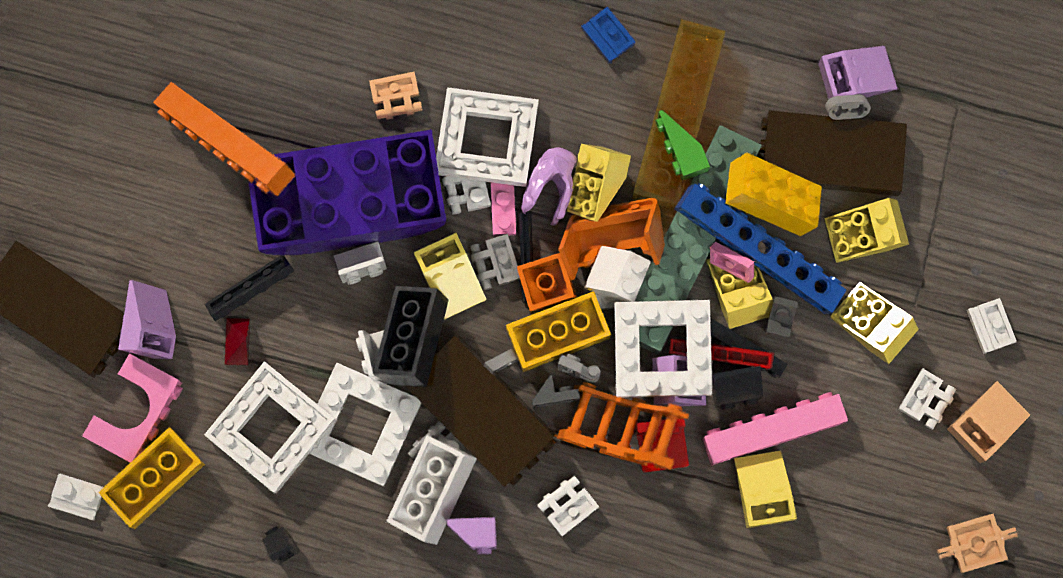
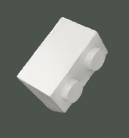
M601 246L584 288L591 292L594 291L595 294L613 303L635 302L651 261L631 251Z

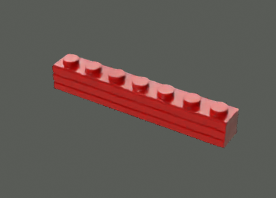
M671 339L669 354L687 356V340ZM711 344V360L754 367L761 366V368L768 369L773 367L774 353Z

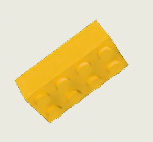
M745 153L730 162L726 204L798 236H803L818 227L822 186L752 154Z
M594 291L506 325L507 333L523 372L559 359L561 355L567 356L568 354L601 343L611 337Z
M169 427L98 493L130 528L136 529L205 464L180 436Z

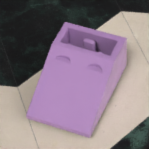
M885 46L844 50L824 55L818 63L828 99L845 95H864L865 97H870L897 90Z
M130 280L118 350L152 359H172L176 334L167 291Z

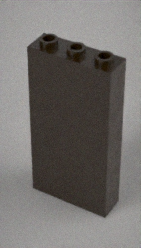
M771 110L768 111L766 117H762L761 131H765L764 140H760L762 146L759 153H763V160L822 186V189L899 196L901 194L907 124L864 119L834 120L830 116Z
M17 240L0 262V315L91 377L95 378L96 375H101L107 366L105 362L109 356H114L118 351L124 312Z
M454 336L434 356L427 387L406 385L412 394L504 487L510 484L512 486L516 485L523 477L520 473L526 467L529 470L534 467L539 461L537 456L542 451L547 453L556 444L554 439L557 435L460 336Z

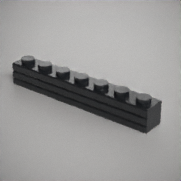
M710 318L711 340L718 341V345L767 352ZM774 356L773 367L771 369L761 368V370L768 371V374L773 378H780L788 364Z

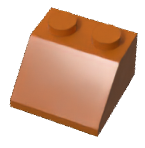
M560 253L517 266L530 312L549 309L577 298L573 282L569 279Z

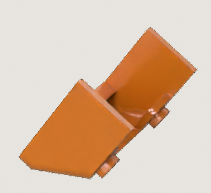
M647 198L610 205L606 208L598 222L573 214L569 218L559 246V252L570 281L575 280L579 267L588 268L593 266L601 246L622 250L641 247L642 252L652 256L654 264L659 265L665 243L660 207L657 199Z

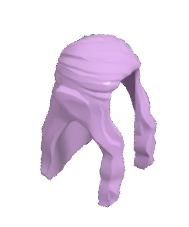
M561 147L551 148L538 160V164L533 170L523 196L522 212L524 214L535 205L544 185L552 180L557 186L560 197L550 225L555 226L558 224L559 219L564 218L573 191L572 170L577 161L576 156L572 152Z

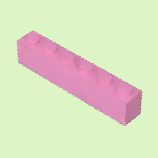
M832 392L818 396L819 400L810 403L809 399L796 403V408L788 410L787 406L774 410V415L766 417L765 413L751 417L752 421L745 424L741 420L729 424L730 428L721 431L720 427L707 431V436H704L703 442L711 466L846 423L848 419L840 395L833 396Z

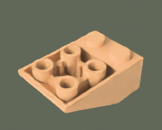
M996 381L947 430L979 463H982L1005 443L1030 414Z

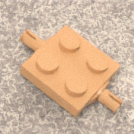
M994 514L946 527L950 537V546L937 549V553L947 551V553L938 555L940 559L953 555L957 560L960 572L963 573L1008 560L1004 549V540L1018 537L1017 533L1008 535V533L1016 531L1015 527L1001 531L997 526Z

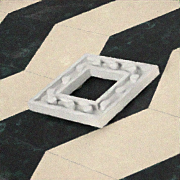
M447 88L436 155L439 175L526 187L538 99ZM467 115L512 121L507 159L461 153Z
M710 300L615 302L616 397L712 396ZM687 326L688 371L640 372L639 327Z
M263 362L204 435L273 493L277 494L334 424L336 419L266 362ZM268 396L302 422L272 459L239 433Z
M336 363L317 404L335 418L336 421L309 454L384 487L421 406V402L410 394ZM348 395L390 412L372 455L330 437Z

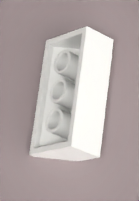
M427 435L387 522L423 542L437 545L447 524V519L450 518L477 458Z

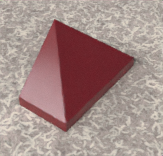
M226 318L225 365L249 366L250 319Z

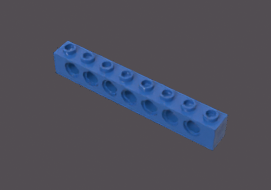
M695 183L687 188L675 207L676 211L736 253L754 261L756 267L823 314L833 313L847 290L841 286L842 282L832 276L828 277L822 273L823 269L820 266L808 263L800 252L796 250L791 251L785 247L786 243L778 237H771L766 233L767 230L757 223L754 225L748 221L746 214L739 210L734 211L728 207L729 205L726 204V200L711 195L709 193L710 190L706 186ZM702 202H706L709 206L707 214L701 209ZM722 215L728 219L727 227L720 223ZM741 228L747 233L746 240H742L739 236ZM759 242L765 244L766 250L764 254L758 249ZM778 255L784 258V265L782 267L777 263ZM797 268H800L803 272L801 280L796 276ZM816 281L822 286L820 293L815 290Z

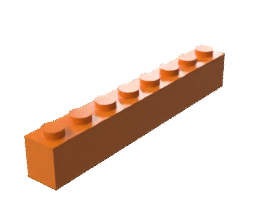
M171 82L153 102L159 108L157 113L166 121L171 119V123L180 131L185 129L184 133L193 141L199 139L198 143L208 152L211 149L214 150L212 153L220 161L224 162L226 159L228 161L227 165L235 172L241 170V175L250 183L255 180L257 182L255 185L265 194L270 191L275 196H278L294 178L295 174L284 162Z

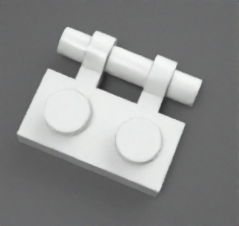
M444 176L442 179L443 186L447 189L449 197L447 198L448 206H451L452 214L461 213L460 204L464 203L467 204L468 212L491 207L485 181ZM462 183L464 195L458 196L455 185Z
M921 369L898 410L916 421H920L923 414L926 415L929 419L925 426L933 430L935 425L941 422L942 414L947 405H951L954 399L952 396L956 389L948 385L943 392L939 389L943 380L925 369ZM935 396L939 399V402L933 410L928 406Z
M575 476L568 481L564 480L560 483L558 489L551 494H546L543 497L544 500L537 504L542 512L549 507L552 508L554 513L547 518L561 536L565 535L599 508L585 488L578 494L574 491L573 488L580 483ZM565 494H568L571 499L560 507L557 501Z

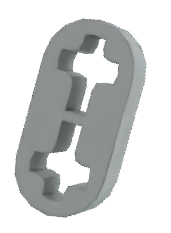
M845 95L830 98L826 102L825 109L830 118L841 120L862 118L870 112L871 106L864 95Z
M510 349L485 363L496 373L518 361V357L514 349Z

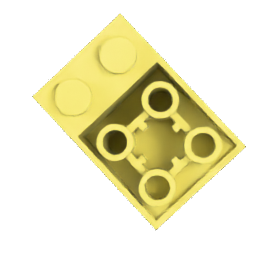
M581 144L573 177V191L567 212L598 222L627 177L631 155L600 146Z
M887 198L824 218L836 263L909 245L898 200Z
M457 233L414 252L415 259L429 288H437L449 299L444 320L487 300Z
M710 259L706 260L729 329L769 317L773 299L758 267L754 265V278L748 283L711 264Z
M861 282L830 316L831 319L871 353L888 364L919 330L911 315Z
M781 451L734 458L746 528L794 521L796 519L794 502Z

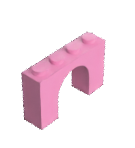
M129 353L118 375L146 391L150 400V410L147 418L135 428L119 429L93 416L82 436L131 463L145 450L148 442L156 438L159 432L157 427L160 421H164L168 417L171 410L169 406L172 400H177L182 392V387H180L182 382Z

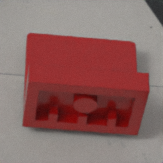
M666 419L660 421L651 451L657 449ZM676 419L666 450L667 458L674 460L671 469L689 466L684 419ZM650 422L637 423L636 425L639 447L643 445ZM648 463L647 466L641 465L643 473L669 470L656 468L653 463Z

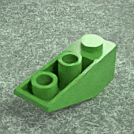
M663 110L659 111L658 119L655 121L659 132H663L666 140L663 142L667 154H672L674 162H672V167L675 175H680L683 181L708 172L710 165L702 145Z

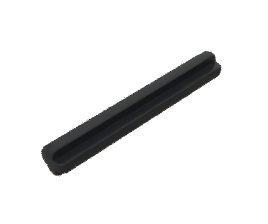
M529 212L519 214L521 265L533 262L532 214ZM522 287V302L528 304Z

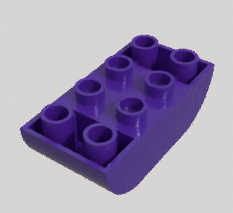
M432 130L273 154L295 174L294 178L278 196H275L270 191L265 194L255 185L257 183L255 180L252 183L249 182L258 251L268 255L311 254L368 245L377 241L380 243L405 239L431 232L446 223Z

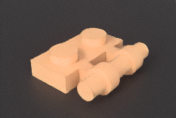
M415 72L369 81L374 105L381 103L384 105V109L376 111L377 120L383 118L390 120L393 119V116L403 114L410 116L414 115L413 112L422 111L421 102L411 103V97L419 96ZM404 99L405 105L391 108V101Z

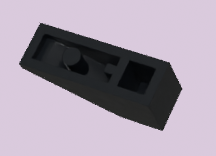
M278 526L271 528L265 533L267 537L262 539L270 559L279 565L300 552L283 526L281 528H278Z

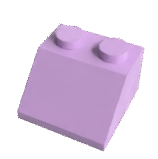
M670 355L652 358V372L688 371L686 356ZM706 396L654 397V405L705 406Z
M495 518L447 519L448 528L472 550H477V554H492V550L496 549Z

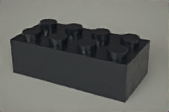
M395 287L373 374L385 384L427 387L449 301L437 288Z

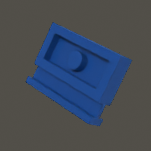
M608 7L581 26L582 31L608 63H611L612 60L619 57L635 45L636 42Z

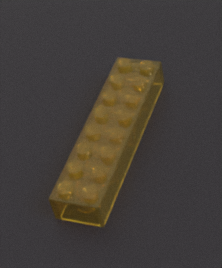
M681 19L632 199L655 198L660 207L676 211L675 207L680 201L685 180L682 181L680 175H675L672 167V162H674L672 154H667L663 142L666 140L663 132H659L655 120L658 119V112L663 110L694 139H697L726 31Z

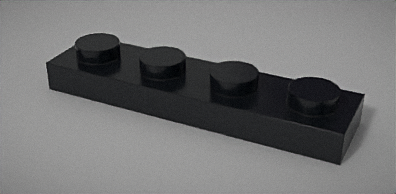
M281 255L204 305L214 321H217L220 318L226 317L237 307L246 304L259 293L265 292L273 284L287 278L294 270L286 257Z

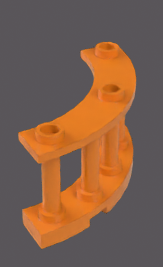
M583 382L582 385H574L573 390L578 389L582 394L571 427L568 426V429H560L557 439L583 448L589 447L593 449L595 446L600 448L599 453L646 466L648 463H653L654 467L661 469L672 468L674 460L667 458L666 450L676 419H688L689 414L682 412V407L673 404L655 406L646 404V401L635 397L632 400L616 397L598 391L595 385ZM591 396L607 401L597 435H594L593 438L581 435L582 431L580 430ZM617 404L631 408L621 442L614 445L607 443L605 437ZM640 411L653 414L642 447H639V450L631 449L630 442ZM662 416L667 417L657 449L651 451Z

